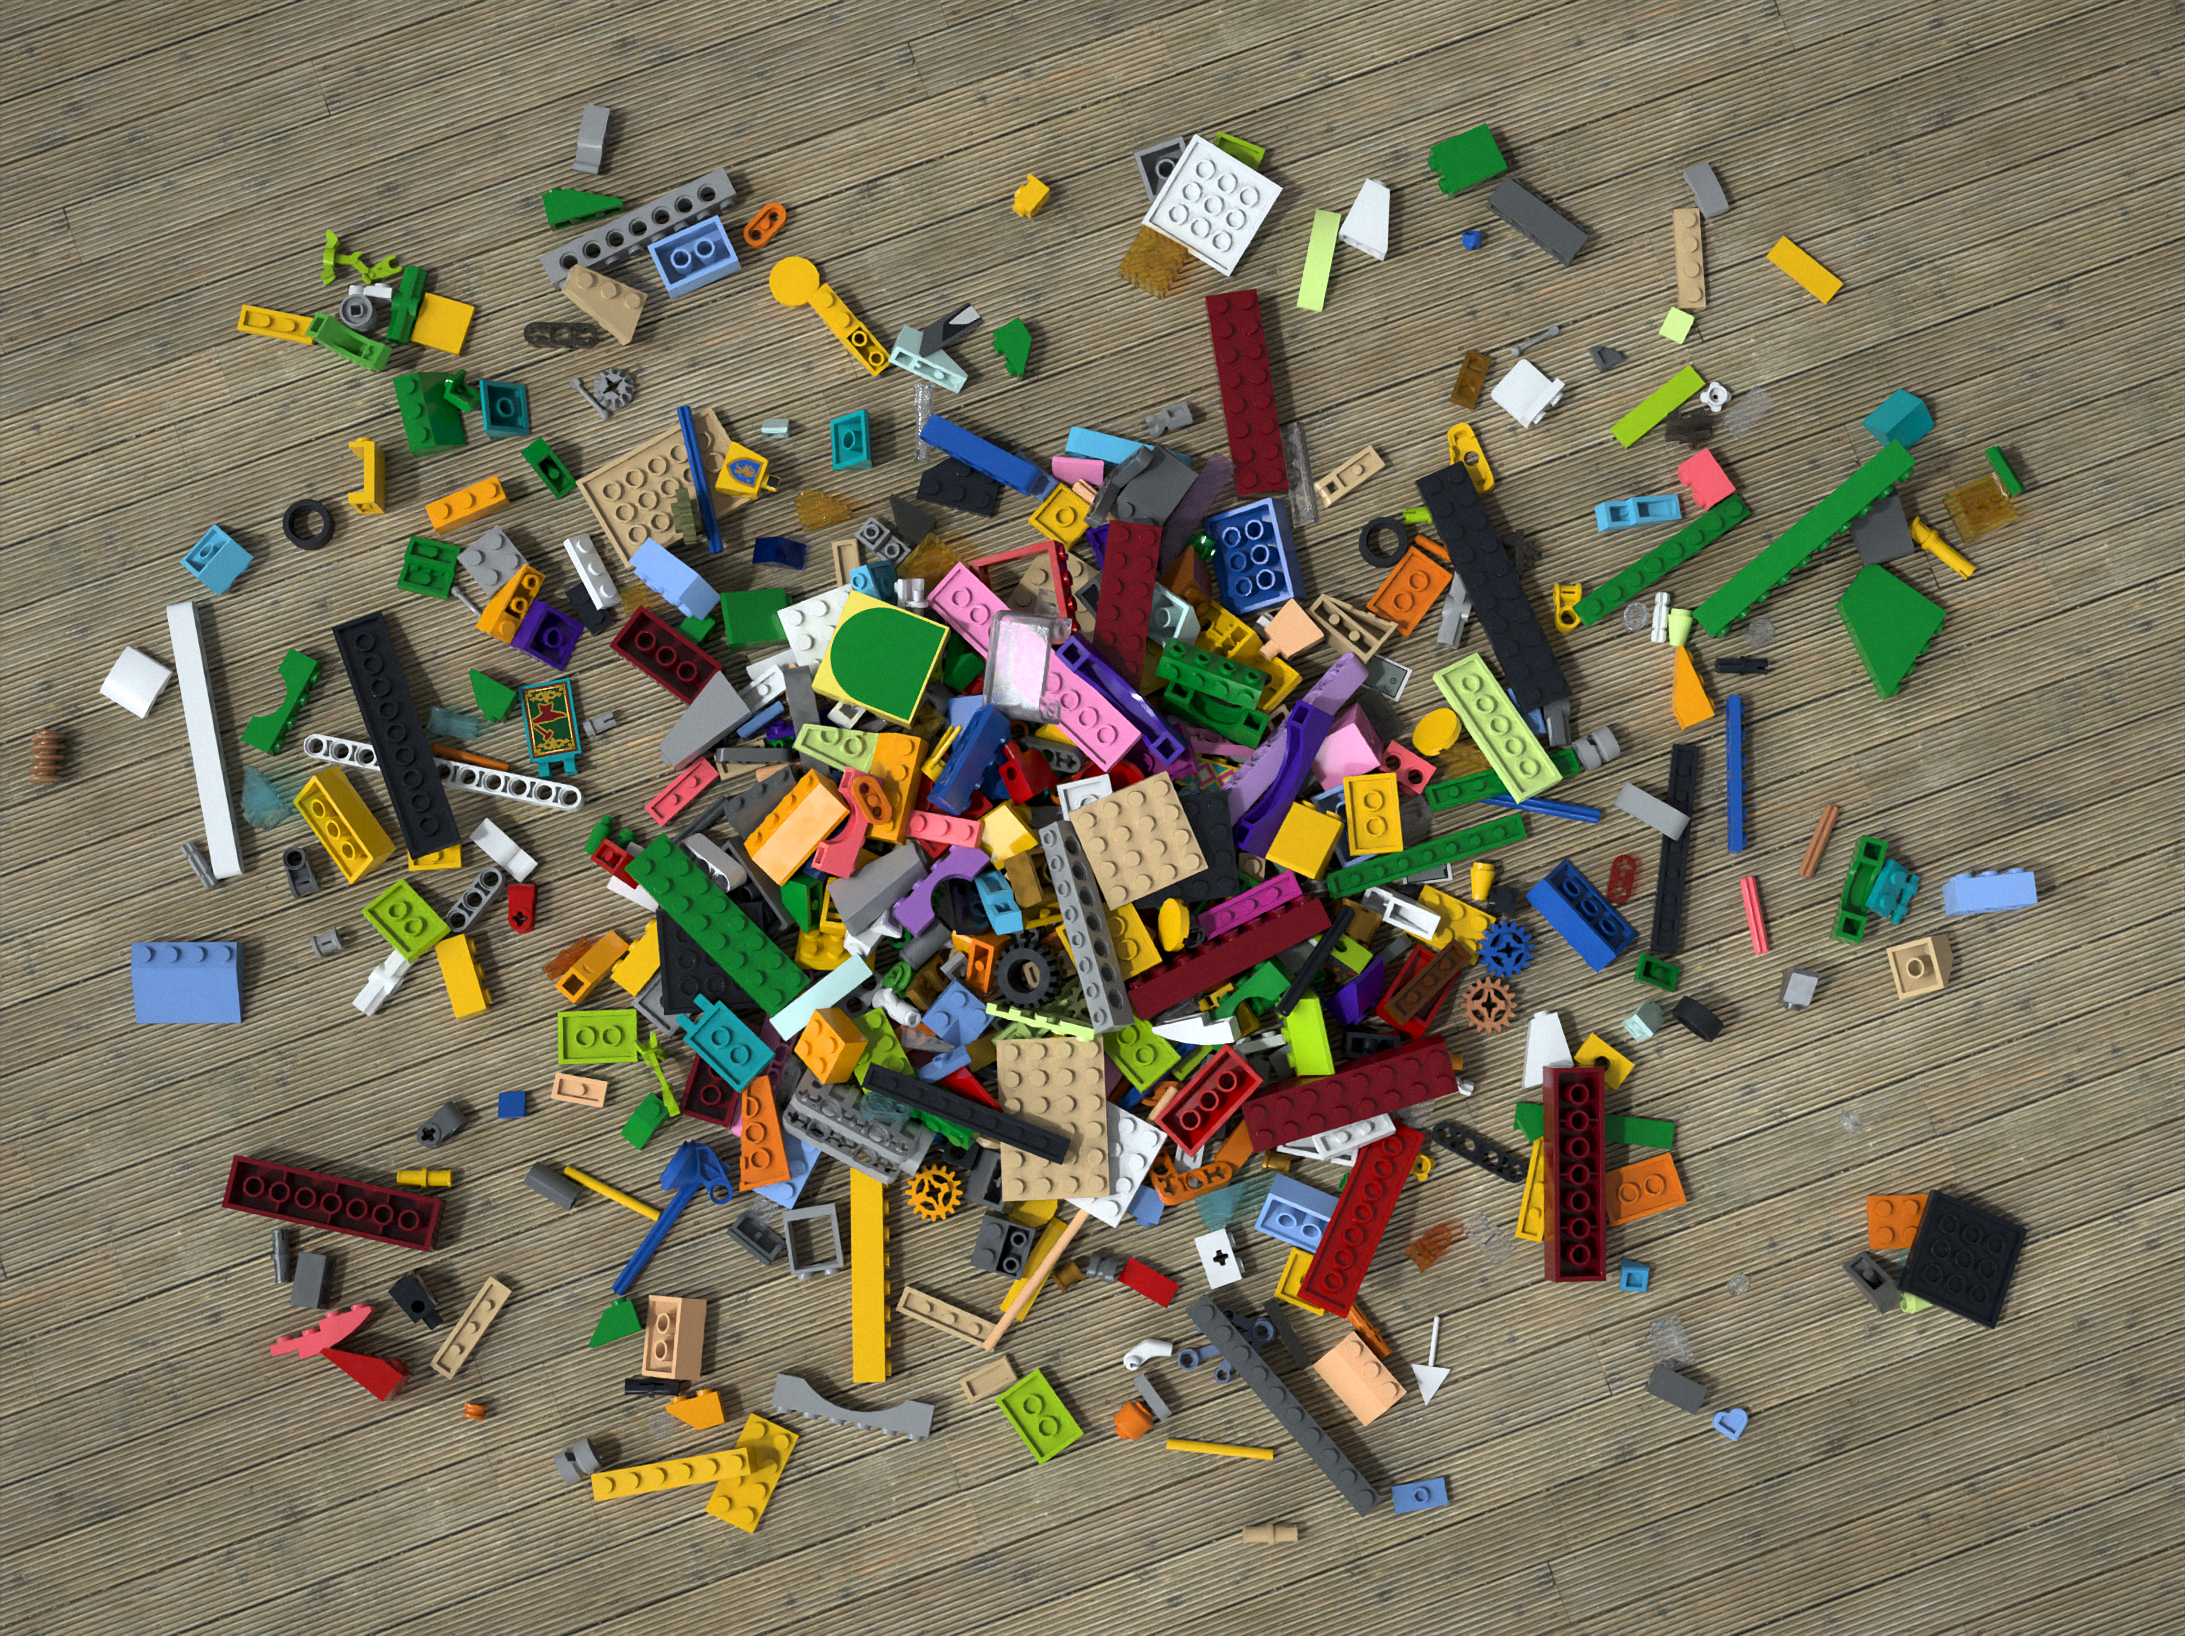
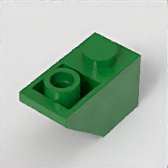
M1018 317L992 332L994 341L991 344L997 355L1003 354L1007 363L1004 365L1010 376L1016 375L1020 382L1024 380L1033 343L1032 337Z

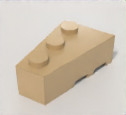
M578 264L570 268L561 291L580 309L592 316L602 328L607 329L623 346L631 342L648 296L646 293Z
M1322 593L1307 610L1306 614L1324 634V641L1341 655L1353 652L1361 663L1366 666L1393 635L1399 624L1377 618L1375 614L1370 612L1365 613L1352 608V605Z

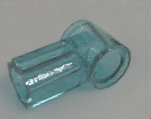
M430 706L424 732L440 737H447L448 735L475 741L479 732L480 720L455 714L448 709Z

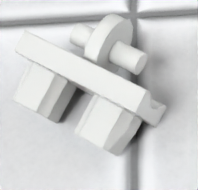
M898 579V582L894 583V592L898 595V606L896 607L923 617L924 608L928 607L929 601L924 600V579Z

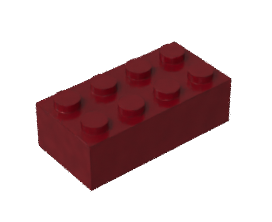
M642 605L638 607L609 645L613 652L688 707H690L718 671H721L723 675L727 672L722 664Z
M742 1021L758 1037L760 1036L762 1027ZM697 1052L679 1105L680 1114L731 1129L732 1120L741 1094L722 1078Z

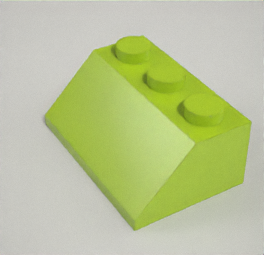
M1308 987L1288 1017L1277 1013L1279 1018H1283L1284 1027L1281 1028V1034L1284 1043H1288L1290 1052L1286 1053L1289 1067L1294 1068L1299 1075L1335 1074L1319 998ZM1282 992L1278 996L1279 1001L1281 1000L1285 992Z

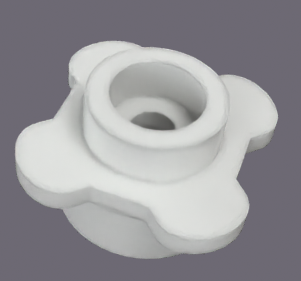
M1712 382L1709 385V389L1700 395V401L1707 403L1711 407V411L1715 413L1720 412L1722 405L1731 399L1730 392L1726 391L1718 382ZM1717 395L1718 399H1714L1713 396Z

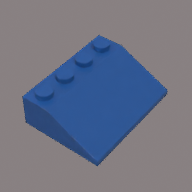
M1270 497L1203 520L1206 534L1216 541L1214 548L1218 551L1212 561L1223 608L1235 617L1284 607L1291 598L1296 603L1307 599L1284 500Z

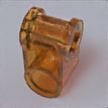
M1434 1225L1422 1237L1413 1242L1403 1252V1255L1405 1257L1408 1256L1419 1267L1418 1271L1420 1273L1424 1272L1451 1243L1452 1235L1450 1230L1442 1225ZM1438 1229L1445 1231L1447 1236L1446 1241L1440 1245L1435 1244L1432 1240L1433 1232ZM1416 1251H1418L1425 1258V1260H1422L1421 1257L1416 1253Z

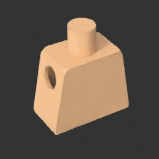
M1291 598L1264 629V635L1269 641L1259 651L1267 661H1270L1278 653L1285 660L1289 661L1323 641L1324 634L1295 600Z

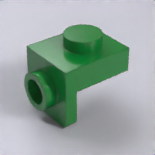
M460 369L457 373L450 374L444 384L446 390L443 398L469 414L482 404L481 392L464 382L467 371Z

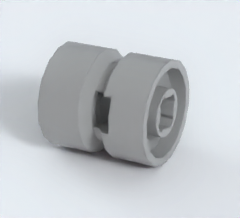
M352 294L343 299L340 304L339 313L349 329L362 336L372 334L379 326L380 316L368 298L361 294Z
M1605 725L1593 731L1590 738L1584 736L1572 742L1576 757L1587 772L1601 766L1602 760L1608 762L1621 755L1615 737Z
M588 1437L575 1443L572 1450L566 1448L553 1455L557 1469L568 1486L583 1479L584 1473L590 1475L603 1468L602 1460Z

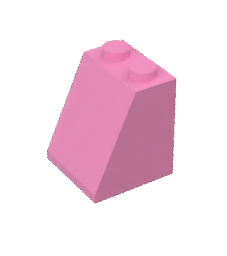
M1358 702L1334 718L1310 767L1320 786L1322 785L1325 791L1343 784V777L1362 775L1381 765L1384 743Z

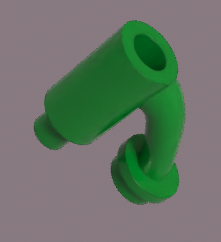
M604 814L601 822H596L583 851L593 855L605 838L609 839L613 831L610 826L614 818ZM623 828L622 832L618 834L621 838L614 842V844L624 848L630 842L636 843L637 834Z

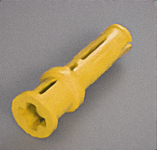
M1917 515L1908 525L1911 537L1920 544L1922 550L1928 549L1966 580L1976 569V566L1939 538L1938 531L1928 528L1920 521L1921 518Z

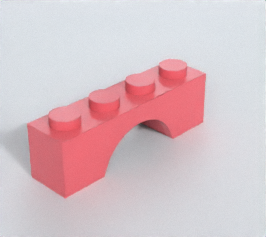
M846 766L838 788V792L846 799L851 811L848 823L837 837L820 841L811 865L818 870L845 879H849L850 874L855 871L857 865L856 856L859 849L865 843V831L867 825L870 824L863 816L851 793L852 781L857 776L868 775L877 780L883 791V778ZM865 783L860 786L861 793H864L867 789Z

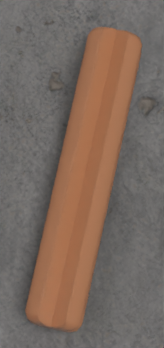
M1829 804L1825 806L1798 870V874L1802 877L1811 878L1840 812V809L1836 806Z

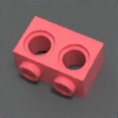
M1392 740L1382 755L1381 765L1374 768V770L1378 772L1377 774L1396 772L1397 785L1400 786L1398 790L1410 798L1413 795L1418 798L1435 772L1436 767ZM1389 758L1398 760L1400 764L1399 769H1388L1386 760ZM1411 772L1420 774L1422 778L1421 783H1410L1408 774Z

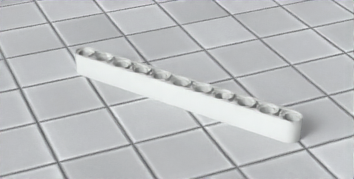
M194 600L168 605V623L213 872L217 880L244 874V862L198 609Z
M312 734L304 741L305 752L315 760L381 773L372 745L320 734ZM319 741H322V751L319 753H314V744ZM342 747H348V755L343 759H339V750ZM368 752H373V761L364 764V755ZM433 758L438 773L444 767L450 768L449 777L441 779L442 785L445 787L568 812L580 811L585 804L583 793L571 785ZM470 772H474L476 775L475 781L472 784H465V776ZM499 777L501 779L500 787L491 790L490 781L493 778ZM526 783V791L521 795H516V785ZM545 788H551V797L547 800H542L540 798L541 791ZM570 793H576L578 796L577 802L573 805H567L565 802L567 795Z

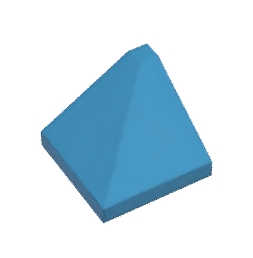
M1621 1258L1620 1290L1647 1292L1649 1267Z

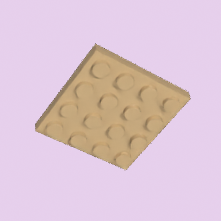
M1166 770L1068 812L1110 911L1208 868Z

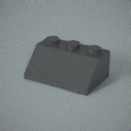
M797 764L787 765L723 805L728 822L744 840L748 839L749 835L762 824L765 818L781 803L782 799L799 783L802 778L799 766Z

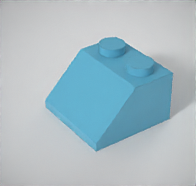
M214 524L180 563L214 593L220 596L232 586L233 580L249 567L250 561L254 557Z

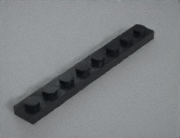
M1672 744L1666 804L1691 819L1678 841L1662 833L1649 951L1677 953L1699 756L1698 746Z
M870 1062L861 1085L862 1088L1059 1165H1062L1071 1143L1070 1139L873 1062Z

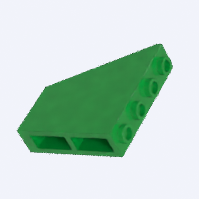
M1878 564L1866 567L1863 565L1835 605L1872 684L1882 700H1885L1890 695L1894 697L1903 685L1899 681L1904 674L1907 676L1911 674L1917 665L1914 662L1918 654L1923 656L1932 644L1928 641L1933 633L1938 634L1946 624V621L1943 620L1947 614L1945 610Z

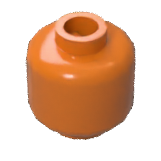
M1139 1400L1136 1402L1127 1401L1114 1415V1422L1117 1425L1114 1430L1124 1440H1127L1128 1437L1132 1440H1139L1152 1427L1153 1420L1151 1417L1153 1413Z

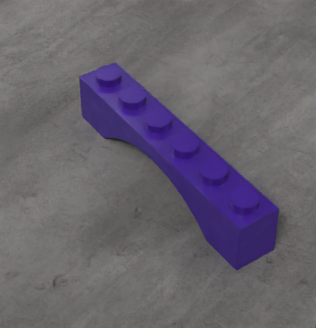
M1080 632L1073 634L1054 653L1074 674L1098 691L1143 734L1141 738L1148 749L1166 767L1171 765L1191 745Z
M1297 700L1286 722V750L1277 777L1260 802L1238 819L1232 831L1234 845L1265 860L1333 723L1334 716L1304 701Z

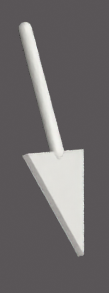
M1439 1316L1434 1317L1429 1365L1411 1363L1426 1406L1451 1370L1434 1367Z

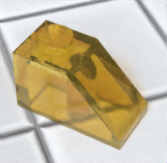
M803 491L798 494L797 498L793 499L804 533L854 518L849 506L819 491Z

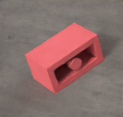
M1707 447L1683 462L1677 469L1680 482L1685 487L1688 486L1693 492L1692 498L1699 508L1703 507L1706 512L1732 496L1736 491Z

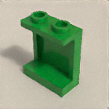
M1486 123L1431 147L1429 157L1427 158L1431 171H1436L1440 179L1438 180V185L1443 194L1447 193L1450 200L1455 198L1457 193L1492 177L1499 179L1505 176L1508 169Z

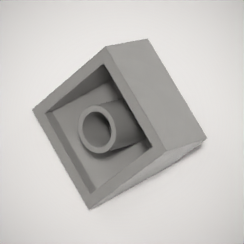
M1181 134L1132 150L1150 202L1155 201L1186 150Z

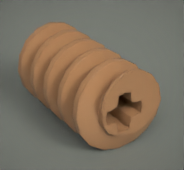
M33 729L32 731L40 735L33 736L31 740L38 744L31 747V752L37 754V756L30 757V762L37 766L29 768V772L36 776L28 778V782L54 784L55 781L62 780L63 778L55 774V771L61 770L64 767L57 764L56 761L64 759V756L58 754L57 750L65 749V745L58 743V740L65 739L66 735L54 730Z

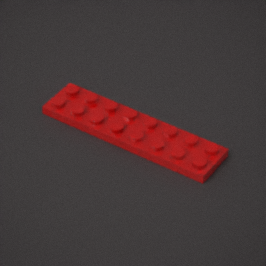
M1393 1119L1391 1121L1396 1129L1393 1135L1362 1146L1296 1295L1343 1319H1346L1425 1138V1134Z

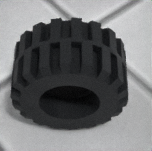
M1028 941L1009 946V949L1004 950L1001 953L1003 958H998L995 963L999 967L994 969L993 975H997L998 978L997 981H994L995 987L999 986L1001 989L998 991L1000 997L1006 996L1005 1002L1014 1004V1007L1019 1009H1033L1054 1002L1056 1000L1055 997L1060 996L1063 992L1060 987L1065 986L1067 981L1063 979V975H1067V969H1062L1061 966L1065 962L1063 958L1058 959L1057 955L1059 952L1056 949L1050 950L1051 945L1048 943L1041 944V941ZM1027 959L1035 963L1040 972L1039 984L1034 990L1027 988L1021 979V967Z

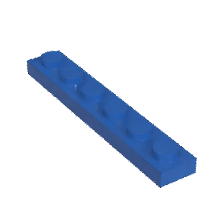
M1729 695L1725 699L1728 854H1739L1743 851V847L1747 845V834L1742 832V821H1746V806H1742V795L1746 794V781L1742 780V770L1745 769L1746 758L1745 754H1741V744L1745 743V729L1741 728V718H1744L1745 705L1744 702H1740V695Z

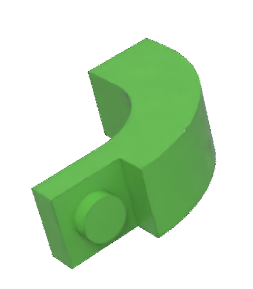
M320 312L316 313L305 332L307 336L332 352L374 373L381 371L387 365L390 354L393 351L386 344L370 340L344 326L330 315Z

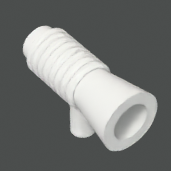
M882 988L875 993L872 1000L874 1009L881 1006L885 1014L907 1028L916 1027L920 1023L921 1016L918 1009L899 999L891 988Z

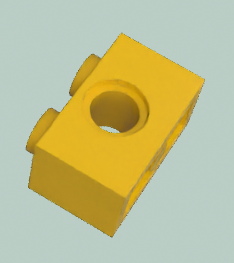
M1593 1033L1587 1036L1572 1056L1574 1065H1594L1597 1057H1602L1606 1060L1607 1069L1604 1071L1605 1092L1609 1089L1612 1092L1616 1091L1635 1066Z

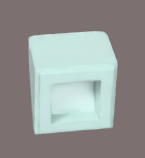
M789 419L764 420L762 424L764 438L790 437Z

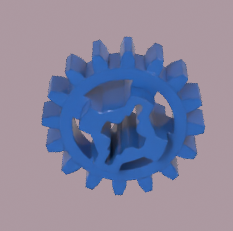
M1501 920L1499 921V927L1493 923L1489 924L1491 931L1483 930L1484 940H1477V943L1482 945V949L1477 950L1476 953L1483 955L1479 963L1483 965L1488 964L1485 970L1490 973L1494 971V976L1501 977L1504 974L1505 977L1511 978L1512 971L1520 975L1521 966L1529 967L1526 959H1533L1534 957L1528 953L1529 949L1534 948L1533 944H1528L1527 942L1532 937L1531 934H1523L1525 927L1518 926L1516 928V922L1512 921L1507 925L1506 921ZM1510 932L1518 938L1519 942L1513 940L1512 934H1510ZM1506 945L1514 947L1509 950H1506L1504 953L1497 951L1502 950V948H1505ZM1491 956H1495L1498 959V964L1493 961Z

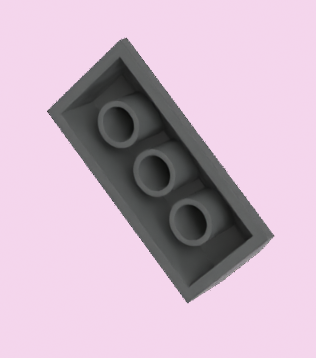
M738 835L728 840L720 849L745 869L747 881L745 884L725 893V895L733 903L762 901L764 934L774 943L798 924L782 903L780 885L751 859L744 845L746 840Z

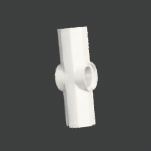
M395 949L385 962L380 963L369 976L368 984L354 999L352 1004L369 1017H372L388 996H392L399 989L404 981V975L418 958L409 964Z

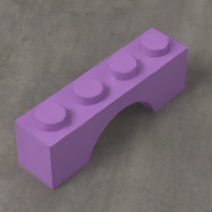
M952 845L949 849L951 854L945 860L942 858L938 859L930 868L933 872L926 879L921 877L912 886L914 890L908 898L902 896L893 907L896 910L893 912V917L917 938L935 920V914L931 907V897L935 889L942 882L952 878H962L972 882L988 866L990 857L980 848L977 850Z

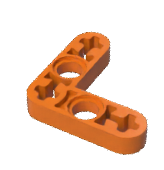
M1163 1145L1148 1171V1175L1160 1200L1164 1204L1171 1206L1228 1187L1232 1180V1169L1224 1162H1216L1178 1175ZM1161 1165L1165 1166L1168 1172L1164 1175H1158L1153 1169ZM1216 1172H1219L1221 1175H1225L1224 1179H1221L1219 1176H1216ZM1192 1179H1199L1203 1185L1200 1188H1192L1188 1182ZM1168 1181H1169L1170 1189H1171L1172 1191H1176V1192H1175V1195H1171L1170 1192H1167V1184H1166V1183H1167Z

